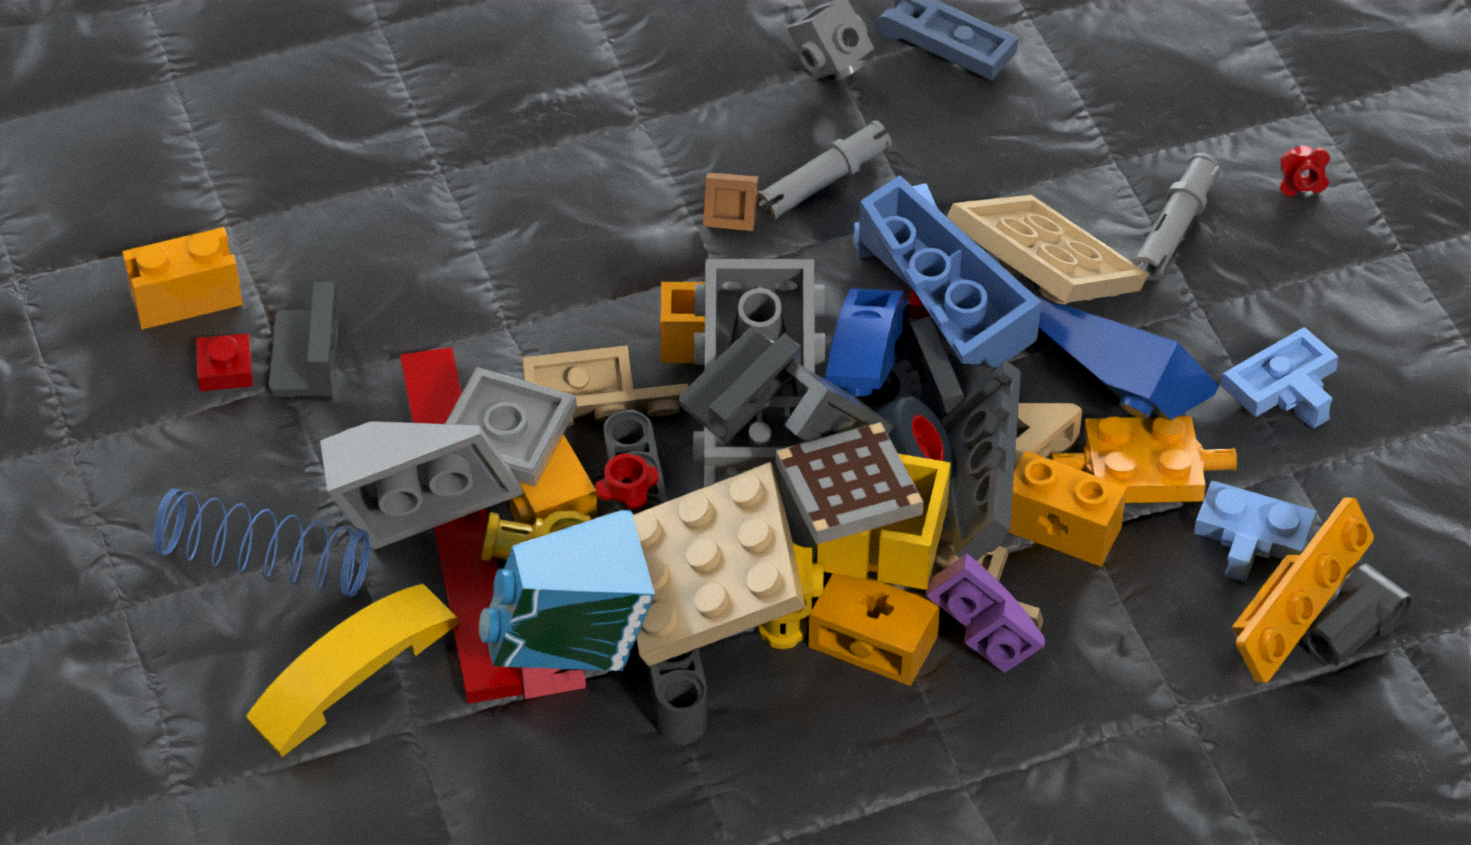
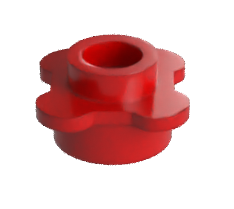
M1298 146L1286 152L1280 159L1281 171L1284 179L1279 184L1281 192L1286 196H1294L1301 191L1323 192L1329 185V179L1325 175L1326 165L1330 161L1329 153L1324 148L1313 149L1309 146ZM1309 170L1306 175H1301L1303 171Z
M617 455L607 462L605 478L598 481L595 485L596 495L602 500L614 499L619 503L625 504L629 509L642 508L647 503L646 494L650 486L657 484L659 481V473L655 467L647 465L646 461L637 455Z

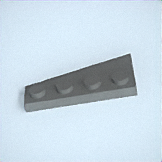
M1006 360L940 421L952 444L955 457V474L949 481L947 514L955 555L959 558L967 553L974 560L978 561L986 552H992L997 549L1010 531L1021 371Z

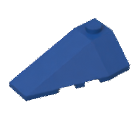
M1036 296L1042 302L1038 330L1121 400L1119 406L1126 412L1146 420L1150 414L1173 420L1215 395L1219 385L1179 342Z

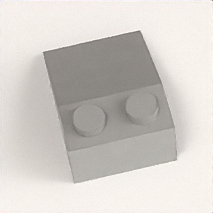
M370 421L320 440L327 492L357 530L361 529L368 532L370 535V547L373 550L523 494L522 485L479 425Z

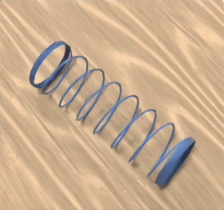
M175 488L170 489L166 493L159 506L153 532L154 548L159 555H169L176 547L185 519V495L191 494L197 502L198 513L191 526L187 540L186 558L188 561L193 559L199 543L201 512L210 501L217 500L222 506L224 519L213 545L211 560L213 567L219 564L224 550L227 528L226 519L233 509L237 506H243L249 516V526L239 551L237 562L239 573L245 569L249 558L252 542V525L262 512L268 511L273 517L275 532L265 556L263 567L265 579L270 576L274 566L278 530L291 517L298 521L301 535L291 563L289 573L291 584L296 581L299 574L303 555V538L309 528L315 523L323 525L327 543L317 569L316 589L319 590L322 587L329 559V544L340 529L346 528L351 536L341 569L340 586L342 595L350 598L355 596L365 578L371 544L370 535L366 530L359 529L352 535L351 530L347 526H342L329 539L326 526L321 520L311 523L303 533L301 522L294 514L288 515L277 527L275 516L269 509L261 510L251 520V515L246 505L243 503L236 504L226 514L222 501L217 497L209 499L200 509V504L195 494L192 492L183 493L180 489ZM177 493L178 499L172 506L162 531L163 520L165 517L167 507L172 497ZM178 503L175 528L167 547L163 551L164 533L169 518ZM199 517L195 547L191 557L188 558L191 535ZM224 525L221 551L216 564H214L216 544ZM249 533L247 555L244 565L240 570L241 554ZM362 536L363 545L360 566L354 584L349 591L354 569L355 547ZM275 539L273 559L270 566V570L266 576L267 560L272 543ZM300 547L299 563L296 575L292 581L293 566ZM326 553L324 572L318 587L320 568Z

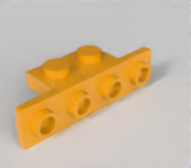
M1356 498L1342 499L1301 555L1287 554L1232 626L1237 636L1236 646L1255 682L1268 683L1373 542L1374 534Z

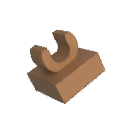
M708 172L705 183L703 227L754 231L759 177Z

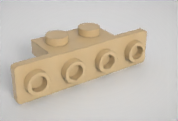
M628 345L522 357L524 381L576 395L577 409L568 426L574 424L573 419L593 416L595 417V422L605 423L608 417L622 410H647L650 417L673 415L680 411L679 396L689 387V384H677L633 389Z

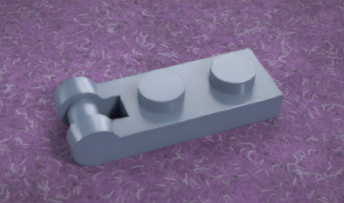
M895 0V8L887 9L876 22L879 32L887 39L898 40L902 38L990 80L994 79L1018 50V37L938 0Z

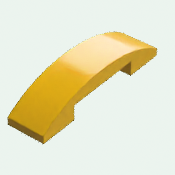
M424 584L412 586L382 598L340 623L302 653L267 688L248 712L246 719L282 758L327 724L323 711L405 649H408L414 656H417L458 625V618Z

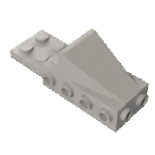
M705 259V284H695V316H705V332H694V365H705V370H707L751 327L757 329L772 343H775L786 333L801 346V366L815 373V365H825V333H815L814 317H824L825 286L824 284H814V259ZM793 377L726 444L705 426L704 431H694L693 464H704V487H707L770 462L779 474L792 543L802 547H812V563H816V543L776 465V450L807 442L784 426L809 389L797 378Z

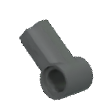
M1368 563L1363 564L1349 576L1343 584L1337 599L1319 613L1301 639L1307 645L1310 655L1324 666L1327 664L1338 666L1374 634L1379 633L1381 636H1386L1394 631L1408 614L1413 603V597Z

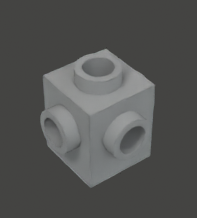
M835 0L822 4L786 28L798 49V57L801 63L811 72L814 79L832 74L836 80L842 79L861 68L862 64L859 59L875 49L867 36L868 32L865 23L855 14L848 0Z

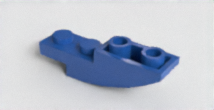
M850 289L841 308L834 332L825 375L826 380L854 396L872 394V389L881 388L894 366L895 343L909 321L910 300H903V291Z

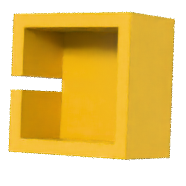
M898 454L923 500V514L818 544L817 563H823L824 572L862 579L867 578L868 571L878 572L877 581L927 590L948 506L951 463Z

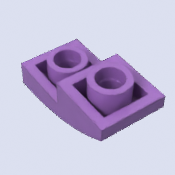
M967 553L929 580L926 597L966 626L964 643L1002 672L1006 673L1044 647V636L1022 606L993 575Z

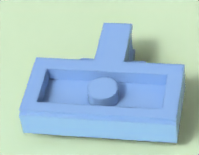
M1304 327L1222 373L1221 387L1255 417L1276 405L1284 411L1293 408L1296 417L1314 429L1330 420L1329 412L1332 397L1323 390L1322 386L1324 384L1321 379L1336 371L1338 356Z
M1211 480L1196 519L1194 534L1221 541L1220 545L1230 547L1229 562L1225 576L1246 582L1256 555L1264 558L1273 556L1279 559H1284L1287 554L1301 555L1312 531L1316 510Z

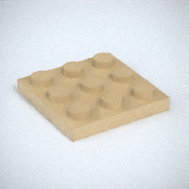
M1032 195L953 203L947 215L949 220L983 250H988L1000 259L999 264L1013 275L1029 278L1040 286L1039 292L1045 298L1058 304L1065 305L1069 302L1090 301L1094 298L1115 297L1119 294L1138 292L1149 275L1148 272Z
M770 462L633 515L655 596L637 636L639 655L648 666L806 608L779 474Z

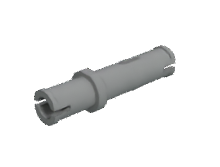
M871 121L866 127L845 140L839 138L826 147V152L809 161L801 168L768 188L759 191L757 194L758 208L770 201L774 202L770 208L762 212L763 216L769 221H775L780 215L803 202L811 195L841 177L848 178L859 171L860 165L882 151L890 149L892 141L888 133L877 140L873 139L874 136L885 129L879 121Z
M1206 153L1194 154L1180 181L1174 182L1167 191V203L1152 226L1138 254L1132 260L1134 264L1149 273L1146 280L1156 281L1162 277L1166 265L1181 242L1194 216H1199L1207 205L1206 195L1215 179L1221 173L1220 166H1215L1217 161L1211 155Z

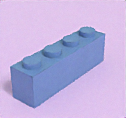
M900 175L860 201L859 241L916 292L961 363L998 367L1003 361L1010 360L1037 341L1042 302Z

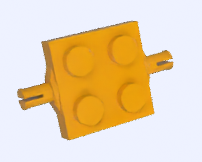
M1116 416L1085 419V446L1083 453L1052 452L1051 460L1127 487L1125 503L1204 501L1206 486L1204 471H1236L1237 468L1235 448L1203 449L1196 439L1192 416H1178L1173 420L1162 417H1149L1146 420L1138 417L1121 418Z

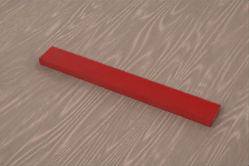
M448 347L400 355L412 423L445 424L462 394L453 348ZM486 508L433 528L448 608L457 616L459 624L453 628L467 704L523 695L519 667H494L488 643H483L479 634L480 615L482 610L489 608L494 596L495 575L499 570L496 557H492L490 561L481 560L488 522Z

